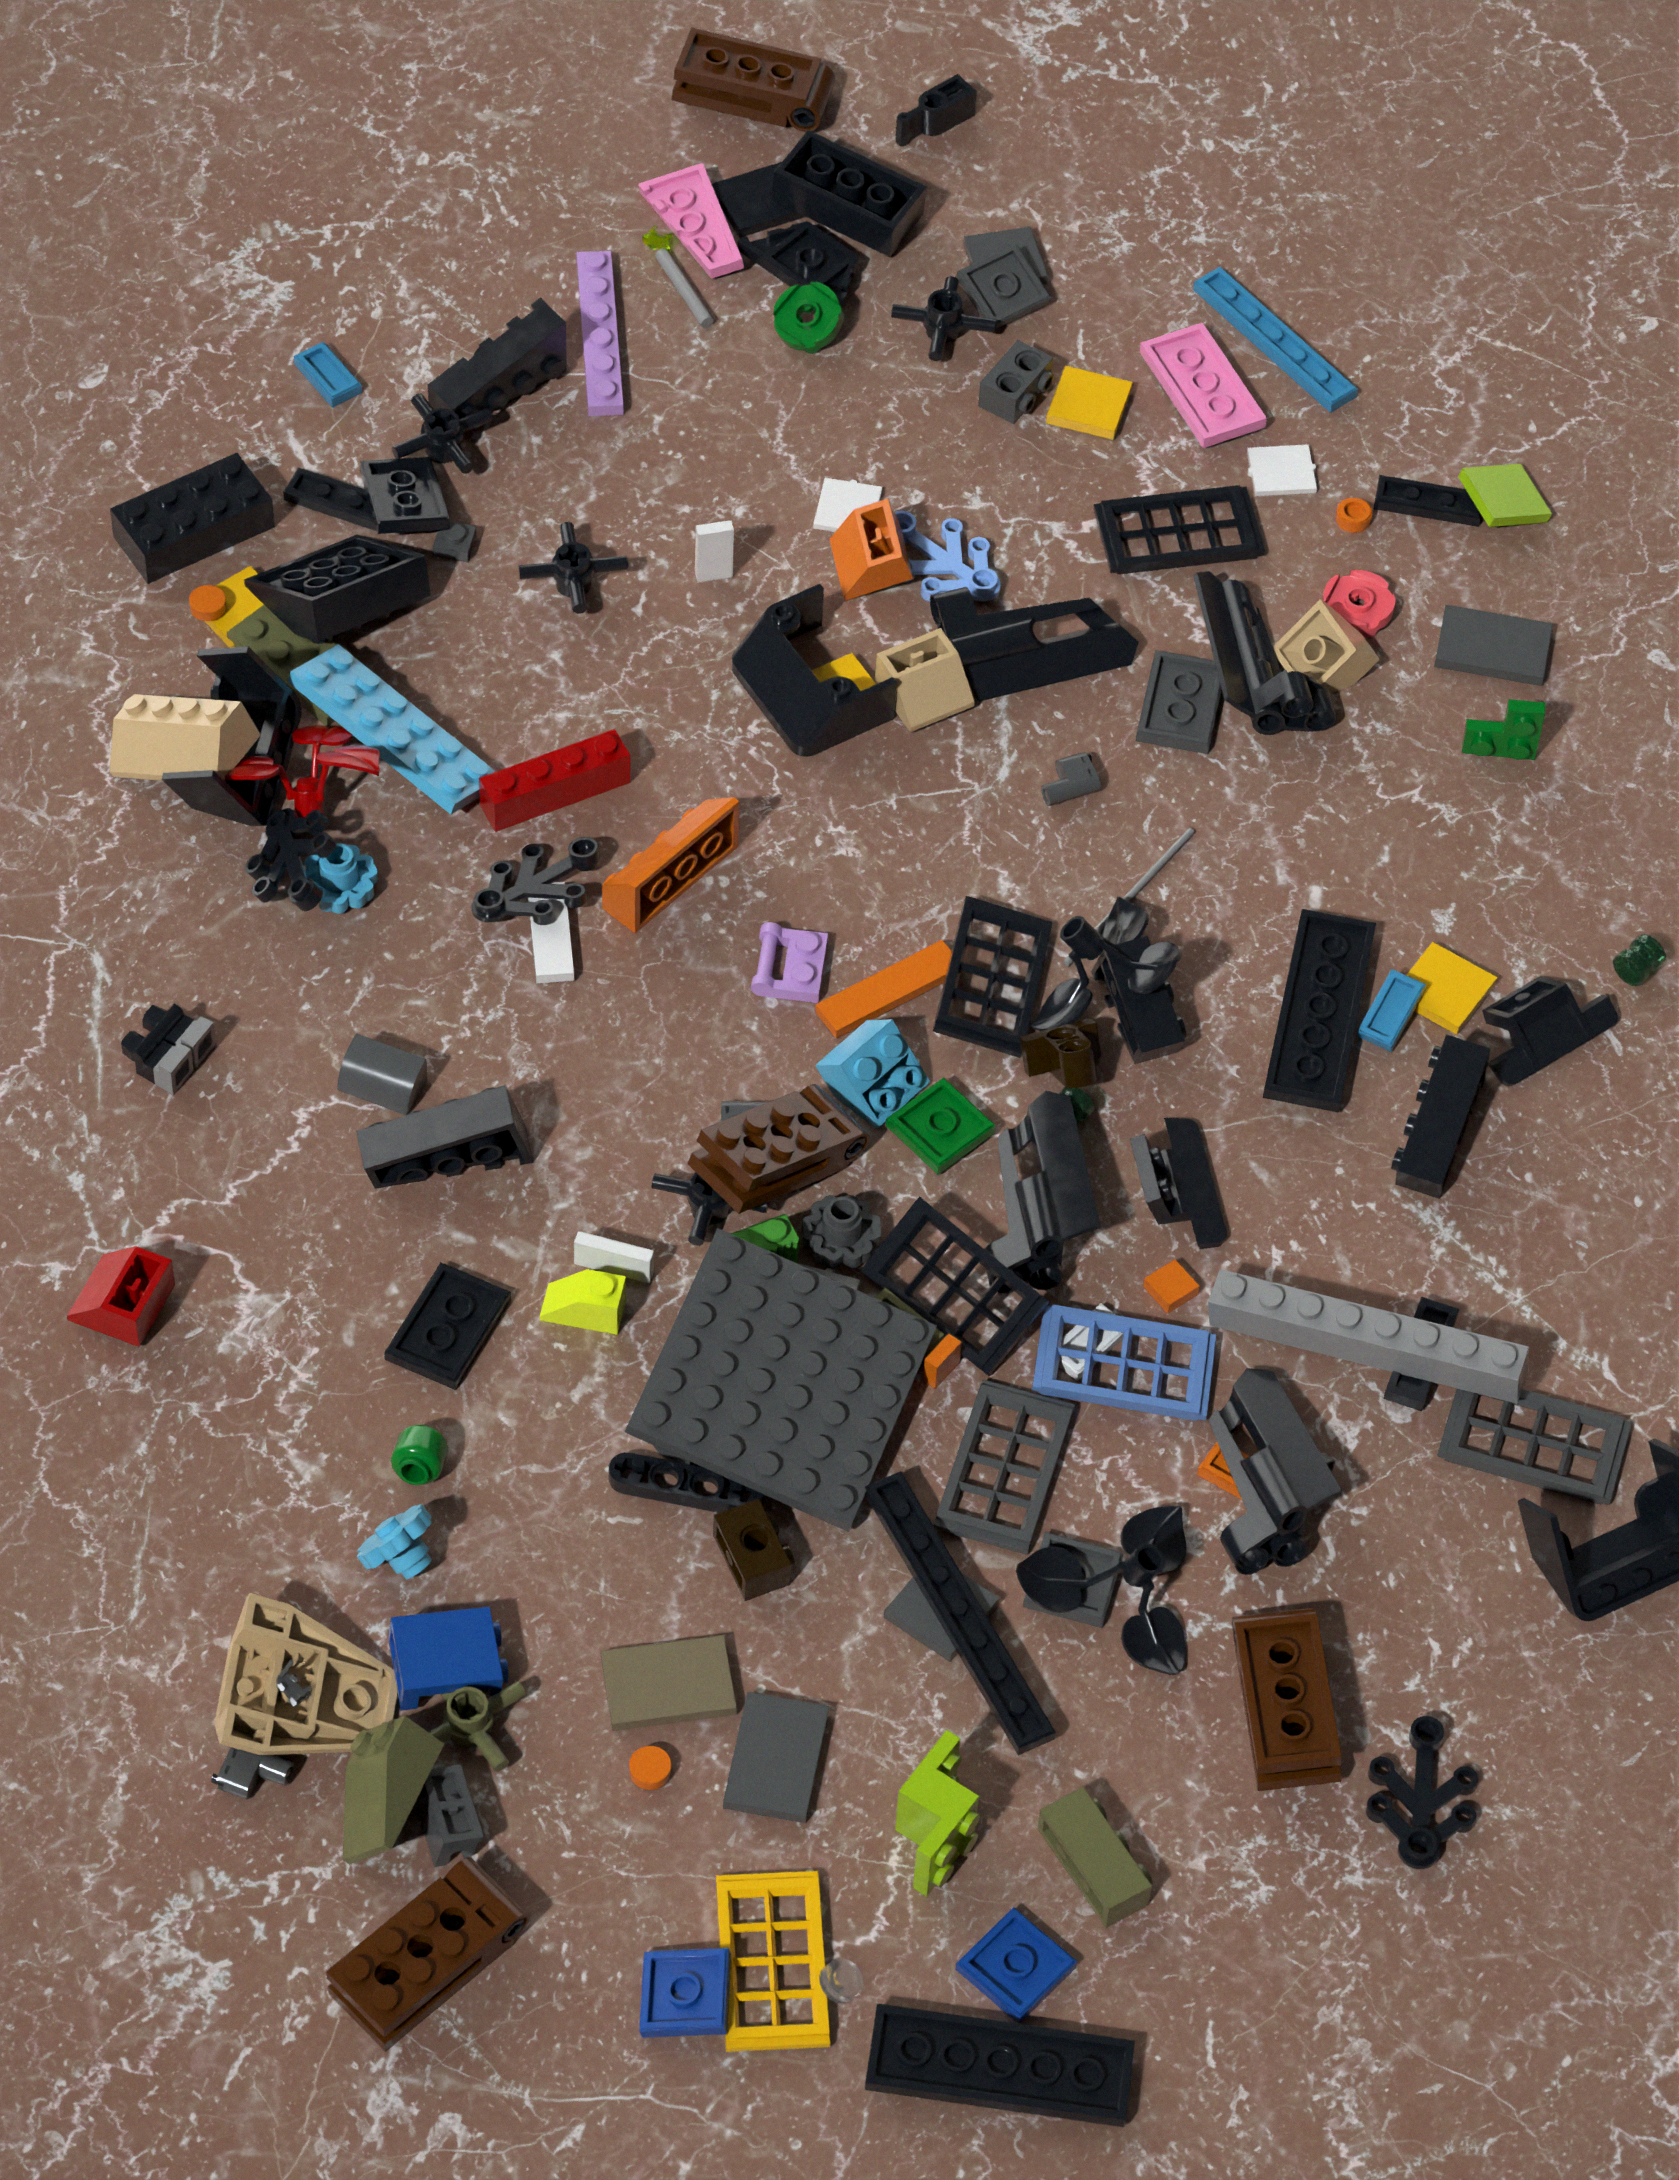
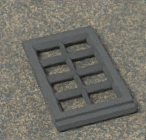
M982 1380L936 1515L934 1528L1027 1555L1072 1420L1075 1404ZM989 1404L1018 1411L1012 1432L983 1425ZM1026 1414L1055 1421L1049 1442L1019 1435ZM980 1432L1009 1440L1002 1461L973 1453ZM1017 1443L1046 1450L1039 1471L1010 1464ZM970 1461L999 1469L993 1490L964 1483ZM1007 1471L1037 1479L1030 1501L1000 1493ZM961 1490L990 1498L983 1520L954 1512ZM997 1501L1027 1508L1020 1530L991 1522Z
M1456 1389L1438 1450V1457L1445 1458L1444 1461L1592 1503L1610 1505L1632 1422L1624 1420L1625 1418L1522 1389L1518 1404L1493 1398L1503 1401L1498 1423L1495 1424L1472 1417L1478 1395L1481 1394ZM1513 1404L1538 1411L1531 1434L1506 1427ZM1546 1414L1571 1420L1566 1443L1541 1437ZM1580 1424L1606 1430L1600 1453L1575 1446ZM1469 1426L1495 1432L1488 1455L1463 1448ZM1504 1435L1529 1442L1523 1465L1497 1458ZM1538 1445L1563 1452L1557 1475L1532 1468ZM1572 1454L1597 1461L1591 1484L1566 1477Z

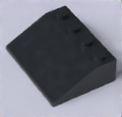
M354 535L244 579L245 587L295 635L310 639L312 643L316 644L327 643L333 639V636L342 632L356 631L361 628V624L368 621L385 619L389 617L390 612L400 608L414 607L417 605V601L431 596L426 556L424 554L361 535Z

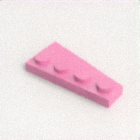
M703 163L638 184L641 195L711 279L744 268L742 257Z

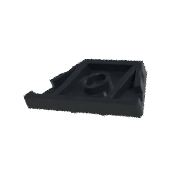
M809 221L793 224L785 229L778 228L767 231V238L751 242L748 237L738 240V250L740 253L791 287L799 284L801 287L811 285L810 282L822 283L836 294L841 308L843 307L858 267L859 255Z

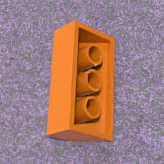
M735 797L706 799L695 809H689L670 830L661 832L651 846L643 852H637L627 866L618 873L611 874L605 880L602 886V909L633 933H637L738 848L739 800Z

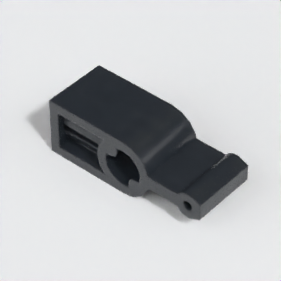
M959 74L925 91L918 99V107L909 112H902L897 116L895 142L900 147L907 146L910 140L921 134L937 136L975 116L977 91Z

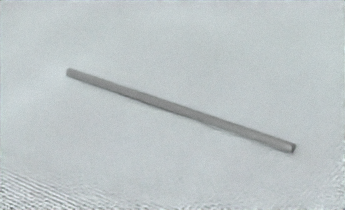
M1188 828L1123 899L1130 902L1194 834V830ZM1110 912L1094 928L1099 934L1103 930ZM1069 955L1063 961L1064 965L1069 966L1073 962L1069 958Z

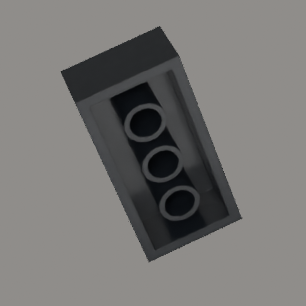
M807 130L774 171L771 200L890 257L923 216L927 186L813 131Z
M234 453L110 508L113 537L147 584L275 527L272 498L238 453Z

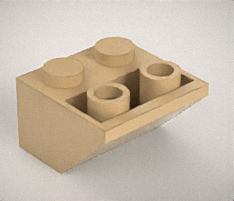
M941 628L876 654L875 683L878 684L891 677L894 678L896 681L895 711L910 733L974 707L975 701L959 653Z

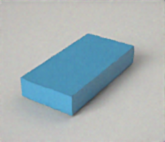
M324 342L294 356V365L332 408L362 393L360 382Z
M1391 969L1357 1031V1037L1392 1052L1423 996L1426 984Z

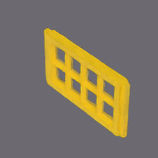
M818 1871L716 1875L720 1948H729L731 1953L727 2034H725L726 2052L830 2047ZM805 1896L806 1920L774 1922L773 1897ZM764 1897L766 1922L733 1923V1898ZM807 1929L808 1954L776 1956L775 1931ZM766 1931L768 1956L736 1958L734 1932ZM809 1963L811 1989H778L777 1965ZM768 1965L770 1991L738 1992L736 1967ZM779 1999H812L813 2023L781 2025ZM771 2000L772 2025L740 2027L738 2001Z

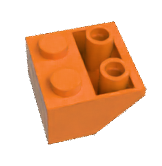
M888 498L854 509L829 539L845 601L914 579L900 523Z

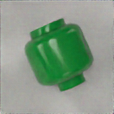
M426 1425L406 1427L399 1434L391 1456L392 1469L404 1482L411 1485H425L434 1482L441 1474L449 1451L446 1439L439 1431Z

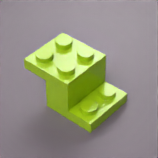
M948 1730L944 1732L898 1792L895 1830L919 1845L916 1850L913 1888L926 1897L936 1885L942 1887L947 1882L954 1869L953 1862L960 1854L966 1856L978 1838V1834L975 1833V1827L980 1819V1815L977 1813L979 1796L959 1783L960 1777L957 1776V1769L962 1761V1757L959 1756L961 1738Z

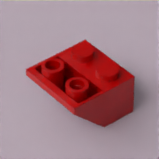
M137 1246L103 1254L69 1311L67 1320L140 1347L175 1286L172 1259Z

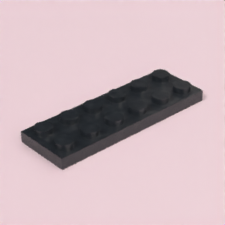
M1302 909L1263 1098L1339 1112L1376 923Z
M877 2003L865 2090L1124 2127L1135 2040Z

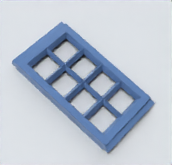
M1054 1304L1052 1306L1046 1305L1042 1313L1032 1391L1059 1398L1193 1421L1198 1419L1206 1421L1216 1334H1211L1205 1330ZM1064 1323L1089 1327L1086 1352L1061 1348ZM1098 1329L1124 1333L1121 1357L1095 1353ZM1133 1335L1158 1339L1155 1364L1130 1359ZM1167 1341L1192 1345L1189 1369L1164 1365ZM1060 1355L1085 1359L1082 1384L1056 1380ZM1094 1361L1119 1366L1116 1390L1091 1386ZM1129 1367L1154 1372L1151 1396L1125 1392ZM1163 1373L1188 1377L1185 1402L1160 1398Z

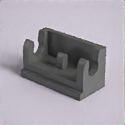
M461 1764L433 1768L415 1801V1806L434 1867L447 1865L451 1859L450 1856L458 1851L462 1852L463 1859L471 1857L475 1852L478 1842L483 1841L484 1835Z

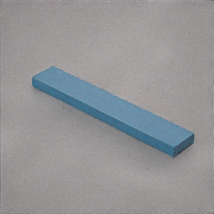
M1221 267L1194 281L1193 290L1330 413L1357 397L1358 389Z

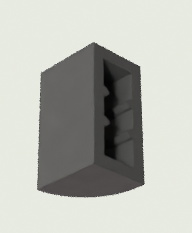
M356 1033L344 1056L339 1072L337 1090L407 1115L427 1083L426 1059Z

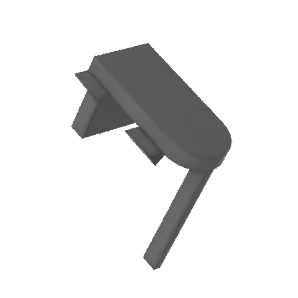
M291 1659L277 1676L276 1683L277 1688L287 1696L289 1703L294 1707L312 1695L310 1693L312 1688L309 1685L302 1689L297 1683L299 1678L295 1674L290 1675L287 1673L294 1663Z

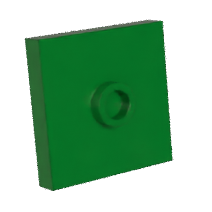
M944 1077L886 1118V1127L937 1175L995 1134L996 1125Z

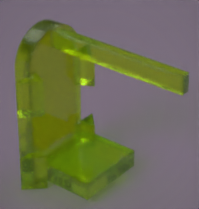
M654 225L643 235L642 241L646 246L654 250L667 249L670 253L674 232L665 234V237L657 235L658 232L654 231L657 226Z

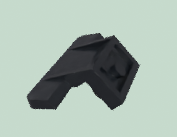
M1539 976L1482 1010L1486 1024L1509 1031L1511 1040L1515 1045L1513 1048L1489 1061L1488 1066L1501 1084L1513 1086L1615 1025L1618 1019L1617 1012L1609 996L1600 995L1579 1008L1567 983Z
M1164 1118L1172 1149L1160 1151L1158 1146L1151 1147L1145 1134L1130 1138L1145 1200L1158 1225L1191 1220L1199 1249L1221 1246L1227 1233L1197 1123L1188 1118Z

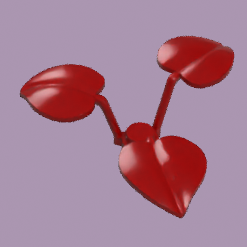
M325 725L306 726L292 733V740L298 744H313L311 777L298 779L296 781L297 785L293 788L283 766L274 764L273 758L244 756L236 767L225 775V780H263L278 774L286 789L287 800H294V811L298 814V817H306L313 810H319L325 815L324 790L329 767H344L379 776L380 752L378 749L368 746H342L336 748L334 752L327 751L319 754L322 745H343L351 741L354 736L342 726H334L332 728ZM319 764H323V765H322V770H321V775H320V780H319V779H318Z

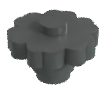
M829 1195L824 1197L822 1201L814 1202L811 1206V1215L806 1216L802 1220V1244L805 1248L813 1250V1259L816 1262L825 1264L829 1268H837L842 1263L850 1268H856L861 1263L867 1262L872 1256V1249L880 1245L882 1234L880 1228L881 1219L875 1214H870V1205L867 1201L859 1200L853 1195L837 1198Z

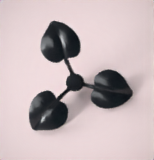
M1117 897L1101 934L1084 917L1075 916L1062 927L1060 938L1073 950L1069 954V958L1075 963L1080 980L1073 978L1058 985L1045 1001L1037 1018L1029 1025L1035 1030L1043 1031L1076 1022L1084 1014L1092 1000L1093 994L1086 988L1089 984V979L1081 959L1094 960L1101 955L1103 950L1121 963L1134 970L1128 979V987L1136 995H1145L1156 990L1167 980L1175 969L1176 963L1180 961L1182 952L1173 943L1159 942L1146 948L1139 962H1133L1111 947V945L1140 938L1149 921V916L1143 908L1131 904L1121 897Z
M1180 1506L1156 1507L1130 1518L1121 1531L1122 1548L1130 1556L1125 1562L1120 1561L1116 1566L1087 1580H1080L1082 1568L1076 1557L1069 1551L1059 1547L1039 1549L1017 1564L1016 1574L1024 1592L1040 1607L1056 1613L1069 1612L1080 1605V1588H1088L1115 1574L1123 1573L1124 1580L1129 1585L1143 1588L1138 1606L1140 1616L1130 1617L1122 1628L1121 1639L1124 1650L1134 1662L1147 1669L1168 1675L1179 1674L1185 1662L1186 1645L1184 1632L1179 1620L1165 1607H1156L1149 1612L1147 1611L1149 1596L1155 1587L1152 1580L1159 1573H1168L1176 1570L1182 1564L1186 1555V1538L1182 1522V1508Z

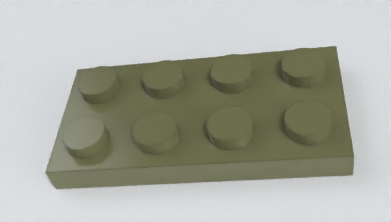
M265 605L227 631V638L235 644V647L249 646L298 696L301 705L325 726H330L335 722L334 719L287 681L292 670L338 644L359 660L333 637L327 643L316 644L312 643L310 639L297 636Z

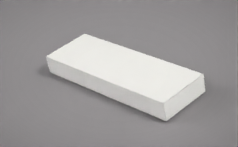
M555 882L550 884L565 885V882ZM528 898L529 903L548 900L553 903L555 911L554 921L547 925L536 924L533 921V917L530 916L536 983L574 981L568 909L564 899Z

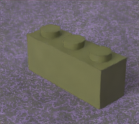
M1081 1787L1040 1809L1037 1829L1104 1927L1107 1928L1149 1905L1153 1881L1146 1867L1141 1863L1137 1865L1129 1854V1845L1123 1834L1118 1830L1114 1832L1107 1822V1815L1100 1801L1095 1797L1091 1799L1084 1787Z

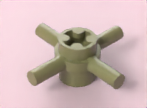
M515 1682L489 1698L481 1690L474 1687H462L456 1689L453 1693L440 1694L447 1703L443 1711V1724L429 1733L443 1743L451 1739L455 1744L462 1747L477 1746L495 1772L503 1770L509 1764V1761L489 1733L493 1727V1714L526 1696L520 1682ZM466 1715L467 1720L460 1719V1716Z

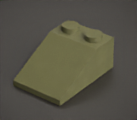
M407 1716L390 1722H383L381 1725L369 1730H363L355 1737L351 1744L350 1750L353 1753L346 1765L343 1832V1861L348 1864L392 1849L444 1746L443 1742Z

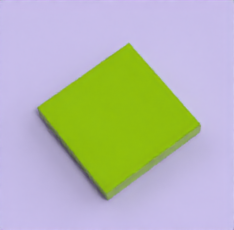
M1521 464L1462 468L1458 475V478L1489 527L1547 523L1552 515Z

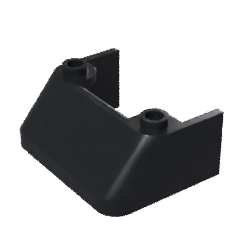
M817 584L769 606L732 654V672L790 750L804 757L816 755L893 720L895 711L896 681L893 677L863 691H860L857 685L846 677L837 676L820 682L789 642L793 638L822 626L824 588L821 584Z
M249 646L198 650L197 657L216 675L210 691L211 699L241 701L261 734L245 756L273 758L274 764L282 765L286 772L294 746L292 733L298 729L302 715L298 696ZM214 770L163 773L161 779L192 809L252 827L267 826L268 818L276 811L283 786L278 774L263 780H223Z
M1656 1438L1648 1442L1657 1478L1644 1483L1636 1492L1634 1508L1637 1519L1579 1546L1571 1547L1568 1536L1560 1530L1557 1515L1526 1498L1517 1501L1533 1560L1569 1613L1583 1621H1594L1679 1581V1450Z

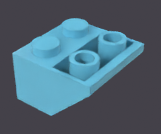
M892 1019L866 1020L815 1065L833 1096L874 1128H879L886 1122L887 1117L903 1107L930 1083V1080Z

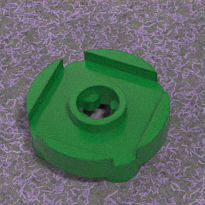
M810 282L811 285L801 287L799 284L791 286L780 295L773 311L775 316L774 326L780 339L790 348L805 351L809 354L817 353L822 347L829 344L840 331L845 319L836 294L828 286L818 282ZM813 310L816 311L814 314L815 318L812 321L803 323V318L801 317L803 312L809 314Z

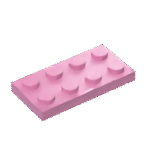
M1203 322L1141 342L1140 354L1202 448L1266 427V416Z

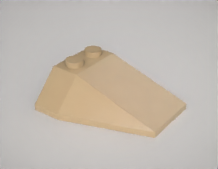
M249 1593L226 1658L214 1722L219 1744L258 1755L352 1752L350 1750L351 1744L361 1731L372 1729L383 1722L393 1720L398 1693L394 1670L290 1604ZM291 1659L294 1663L287 1673L290 1675L295 1674L299 1678L297 1683L302 1689L309 1685L312 1688L310 1691L312 1695L294 1707L289 1703L287 1696L277 1688L276 1683L277 1676Z

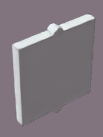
M1309 445L1247 448L1250 466L1248 468V476L1252 477L1255 496L1317 492L1314 475L1316 465L1312 464Z
M825 478L813 529L836 532L854 509L880 501L882 487L857 483L856 480L849 482Z

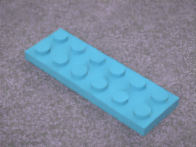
M339 644L295 668L289 675L287 681L364 745L378 749L380 758L450 815L479 798V778L496 772Z

